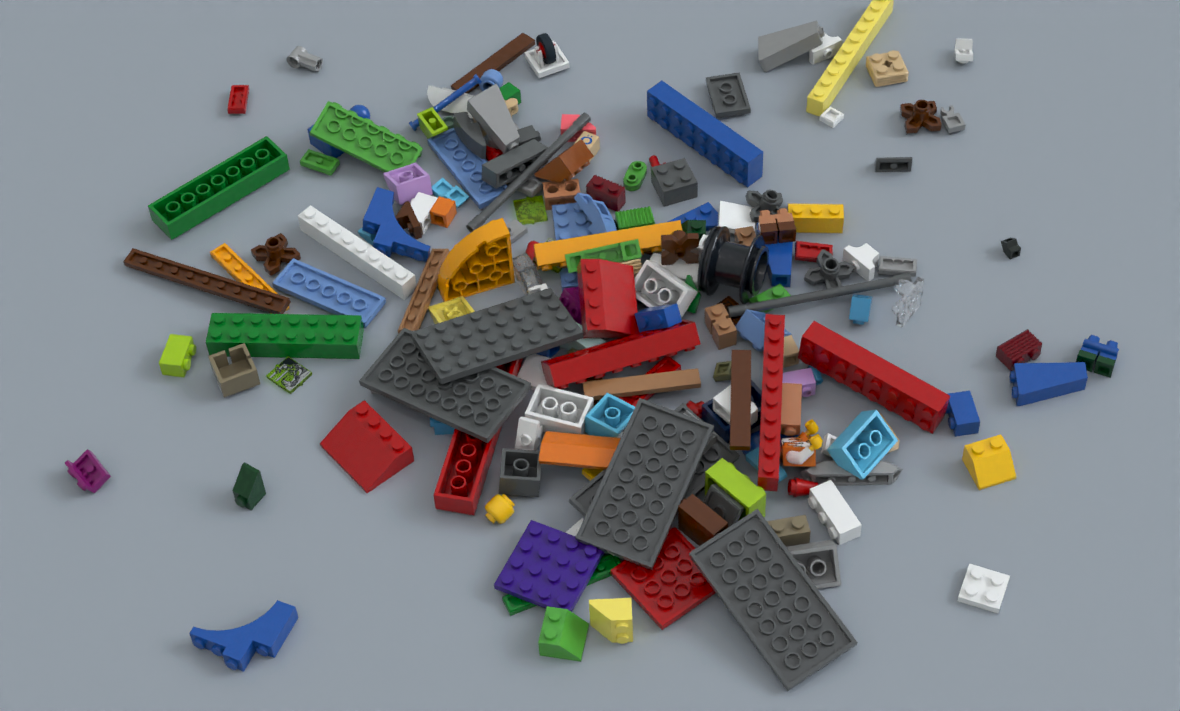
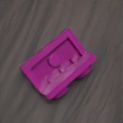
M579 287L564 288L559 300L575 322L582 325Z
M88 449L74 463L69 460L65 462V465L69 468L67 472L78 480L77 485L84 491L89 490L95 493L111 477L93 452Z

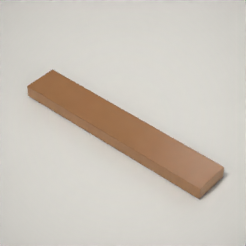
M449 249L431 250L397 331L398 334L403 328L411 331L420 329L438 285L440 267L449 254Z
M698 368L583 383L584 395L593 397L594 400H601L606 393L618 398L701 388Z

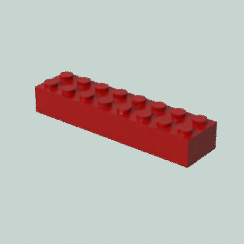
M684 319L682 322L668 328L643 331L541 361L547 384L555 388L557 387V389H564L569 387V383H584L587 381L586 378L594 376V379L605 376L606 372L612 371V373L623 371V367L630 366V368L642 365L641 362L643 361L654 362L660 360L659 357L663 355L671 357L677 355V351L680 350L685 352L696 349L695 346L701 343L695 322Z
M813 321L802 335L798 359L804 364L816 368L819 372L850 387L854 392H859L869 400L884 406L888 411L900 415L906 421H910L918 425L922 430L932 434L944 419L950 400V395L816 321Z

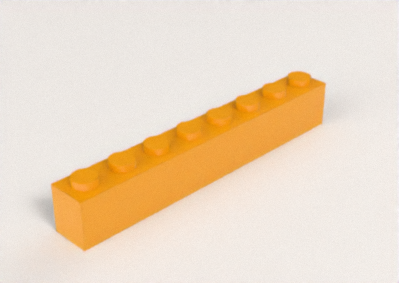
M677 220L534 244L537 270L550 271L556 266L567 268L565 254L635 239L639 241L641 255L647 251L652 253L661 252V235H670L676 230H682L681 221Z

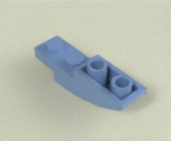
M576 194L574 199L578 203V207L585 212L587 219L592 223L588 228L592 235L617 231L614 220L604 202L593 200L588 194Z

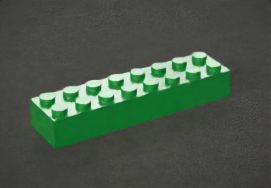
M265 136L148 205L151 219L173 240L290 170L287 154L270 138Z
M212 313L206 337V346L209 356L225 350L226 356L230 357L229 348L245 343L250 357L360 359L364 327L361 315Z

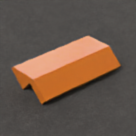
M546 431L541 442L538 461L539 464L604 470L608 468L621 438Z

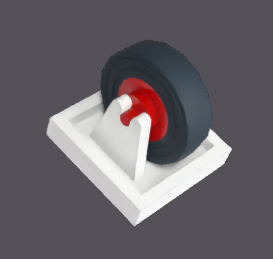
M547 33L536 37L537 46L535 49L524 52L525 59L538 78L570 68L569 61L556 42L552 41Z

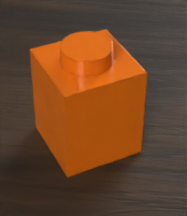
M439 196L430 210L431 223L448 228L457 214L455 201Z

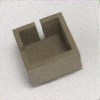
M245 343L228 349L232 361L230 365L225 350L208 356L212 371L224 397L260 385L257 369Z

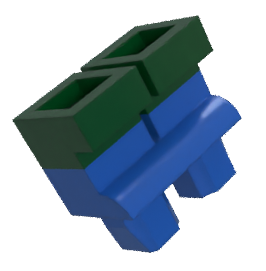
M1090 335L1088 339H1084L1076 362H1085L1086 370L1092 372L1095 365L1094 373L1111 378L1119 351L1117 348L1118 343L1110 340L1105 345L1099 343L1100 338L1098 336Z

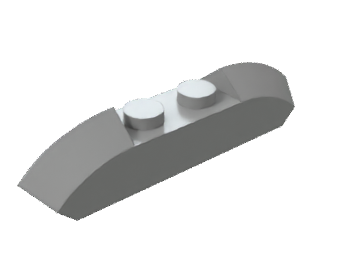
M828 460L817 462L814 467L807 466L800 473L804 480L818 482V485L832 480L835 486L890 485L898 479L903 469L890 462L880 460L871 472L861 480L838 466L835 461Z

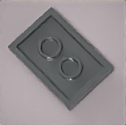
M740 72L706 77V85L716 118L751 113Z

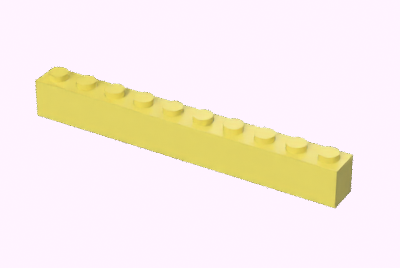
M894 0L871 1L808 95L806 112L820 117L829 108L892 13Z

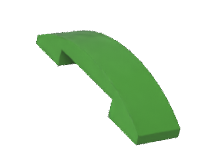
M638 239L565 254L568 273L577 271L580 259H603L622 262L642 257Z

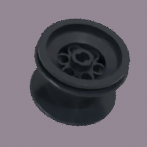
M713 227L705 241L699 262L697 277L699 291L706 292L707 295L711 296L716 292L719 284L739 288L741 303H748L752 296H756L759 293L768 267L769 250L765 246L763 236L761 234L757 235L751 245L746 246L730 242L728 227Z

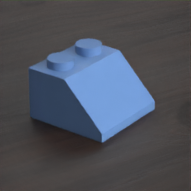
M746 309L735 328L740 332V337L752 342V347L762 352L764 346L765 314L767 313ZM784 328V337L792 335Z

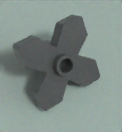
M748 190L745 196L747 203L754 207L750 212L752 222H758L760 211L762 210L770 211V215L777 214V210L781 209L779 207L783 202L782 194L774 190H767L763 194H760L758 191Z
M822 249L816 259L819 267L809 268L805 274L804 281L812 285L824 282L825 289L841 287L842 284L839 279L849 278L854 270V265L846 261L839 263L833 258L831 253Z

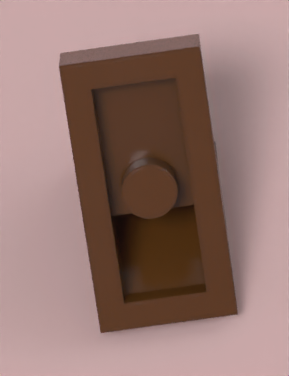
M406 201L395 218L402 229L407 228L409 234L412 233L415 239L422 238L418 219L409 201Z

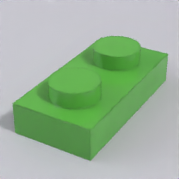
M310 149L300 159L301 166L330 176L340 165L339 159Z
M778 284L750 298L749 304L791 295L781 284ZM773 309L764 310V311H759V312H765V313H767V312H769V311H771V310H773Z

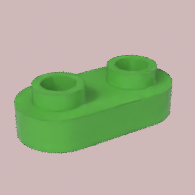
M634 161L629 165L623 178V186H625L626 190L636 191L640 189L647 174V166L644 162Z

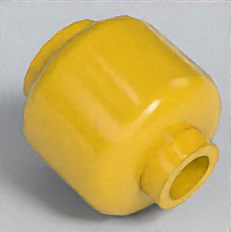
M496 494L485 505L487 512L485 516L493 524L495 522L503 524L514 514L513 507L515 504L505 494L502 496Z

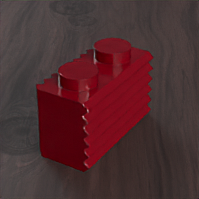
M594 175L586 185V194L590 195L593 200L604 202L606 207L619 212L626 203L625 186L622 187V185Z
M1027 329L997 346L996 357L1010 371H1013L1014 363H1027L1031 359H1037L1041 354L1042 342Z

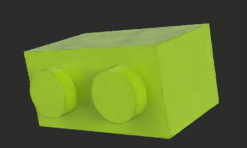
M169 335L159 361L162 375L185 377L187 370L191 367V358L196 354V345L193 342L192 336Z

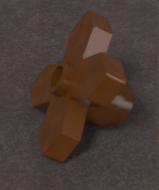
M918 100L914 105L911 103L900 105L901 116L907 118L904 125L907 134L917 133L922 126L929 131L941 130V120L939 117L934 116L937 112L935 101Z
M676 230L670 235H661V248L664 249L661 252V264L673 265L679 259H682L687 264L699 263V253L695 249L699 246V234H686L682 230Z
M282 233L268 238L265 246L258 245L251 249L252 256L256 261H265L264 269L270 276L280 271L281 262L289 263L293 258L298 261L301 259L300 253L296 248H286L288 241Z

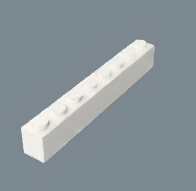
M311 205L298 215L302 232L403 300L415 291L417 286L415 274Z

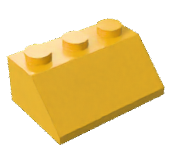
M787 203V211L792 213L796 233H843V204Z

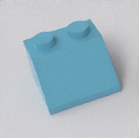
M606 393L585 416V433L603 437L618 436L627 426L635 406Z

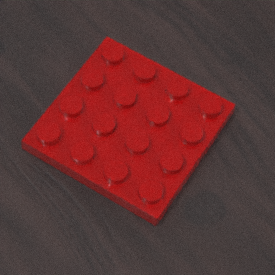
M676 527L669 530L652 570L624 560L610 570V575L661 630L716 593L689 557V553L696 548Z

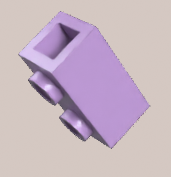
M811 368L783 373L782 383L802 384V397L815 395L816 381Z

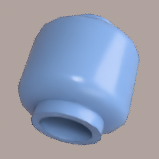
M489 69L481 76L480 80L482 83L479 84V87L482 91L495 84L500 88L503 85V76L497 70Z

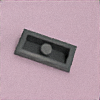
M876 158L874 162L875 172L911 171L913 158Z

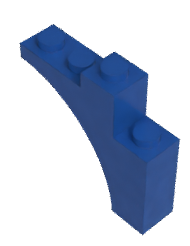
M377 187L363 218L362 231L375 234L373 247L389 258L392 252L401 256L414 258L417 261L427 262L431 246L417 241L402 229L393 212L394 192Z
M277 600L264 615L244 626L218 631L205 630L193 626L189 634L195 647L199 649L205 648L217 656H223L225 665L228 668L244 672L256 651L265 657L267 655L273 658L276 657L298 620V614L295 606Z

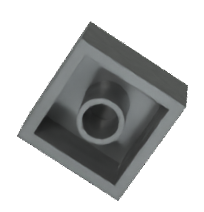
M685 158L651 167V182L664 207L698 197V182Z
M502 448L499 494L539 497L541 464H539L538 460L540 451Z

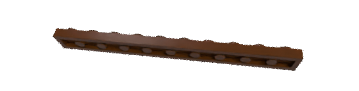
M132 248L123 261L126 267L272 314H284L291 303L288 297Z

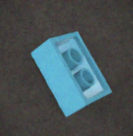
M877 410L861 411L829 446L827 451L838 466L862 480L898 440Z

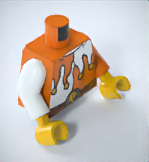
M813 419L805 423L807 431H802L798 437L781 439L780 458L783 466H816V450L822 446L823 440L819 434L813 437L810 436L819 430Z

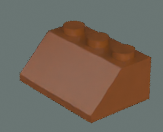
M581 139L551 160L534 175L558 183L564 179L569 181L590 164L589 160L594 156Z

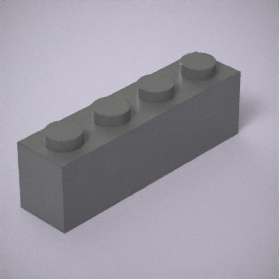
M535 139L524 143L482 164V180L497 189L515 180L548 147Z

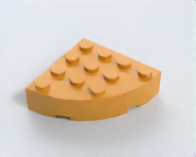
M504 219L492 220L475 229L457 243L446 256L438 275V290L443 302L461 296L465 298L515 283L510 232Z

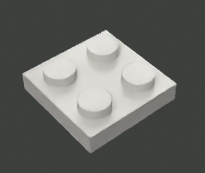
M969 563L957 601L999 613L1010 576Z

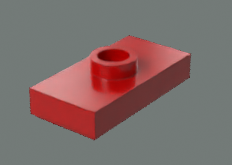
M249 85L231 86L227 108L228 114L246 113Z
M796 241L795 260L817 263V256L822 249L828 251L833 256V245Z

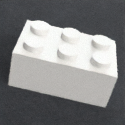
M646 260L634 279L636 298L649 308L677 303L681 319L698 293L694 288L655 261Z
M538 384L526 409L525 417L540 421V424L544 425L543 432L545 433L546 431L585 435V416L594 407V398Z

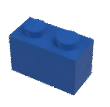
M677 303L650 307L634 313L639 332L668 328L682 322Z
M970 390L948 393L950 400L945 414L949 416L948 425L950 429H953L955 437L977 434L979 432L980 419Z

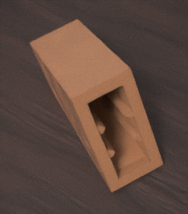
M782 383L780 434L787 436L800 435L802 384Z

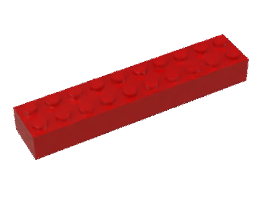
M522 358L496 366V368L517 376ZM502 426L489 443L457 429L454 430L433 495L436 509L475 515Z

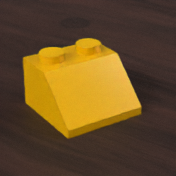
M1001 434L964 445L962 461L979 490L1016 479L1011 452Z

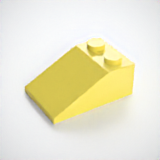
M463 296L428 307L434 324L475 312Z

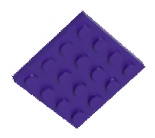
M531 520L494 583V588L545 609L549 606L568 609L572 612L605 552L592 545L578 542L575 539L576 536Z

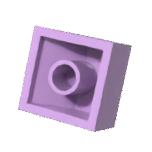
M417 163L383 173L388 188L394 192V200L399 205H403L406 201L410 203L418 192L427 195L433 194L429 174Z

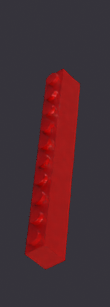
M765 314L757 486L762 487L764 491L777 492L780 459L785 315Z

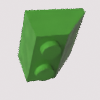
M547 606L538 641L539 655L581 662L589 623L568 609Z

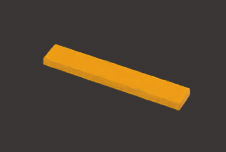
M226 243L210 251L211 257L236 281L278 294Z

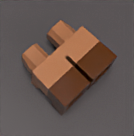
M786 208L777 210V214L770 215L768 210L760 211L758 230L763 236L765 244L777 243V236L779 243L796 241V226L792 213H788Z

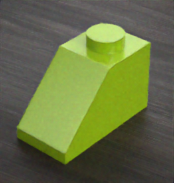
M433 107L417 114L420 129L427 139L448 130L447 125Z

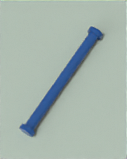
M475 74L473 79L434 106V110L438 113L476 84H481L482 81ZM418 119L414 122H409L414 131L419 127Z

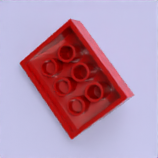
M580 259L577 266L583 338H623L640 333L634 314L638 311L633 266L603 259Z
M365 400L350 409L320 442V446L366 493H369L414 462L412 447Z

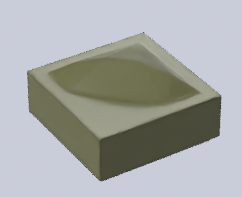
M731 361L716 363L713 375L715 382L731 380Z

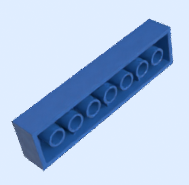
M661 80L647 90V116L651 120L657 122L663 129L671 132L676 138L685 142L687 146L692 147L701 156L710 160L712 164L717 165L726 174L731 175L747 188L762 177V150Z

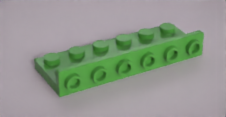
M328 101L310 131L311 136L383 172L416 163L418 158L421 157L423 150L418 143L410 142L402 135L394 134L386 127L378 126L372 120L362 118L356 112L342 108L336 102Z

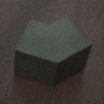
M1010 237L1001 241L1003 252L1010 260L1020 256L1021 247L1018 245L1017 239Z

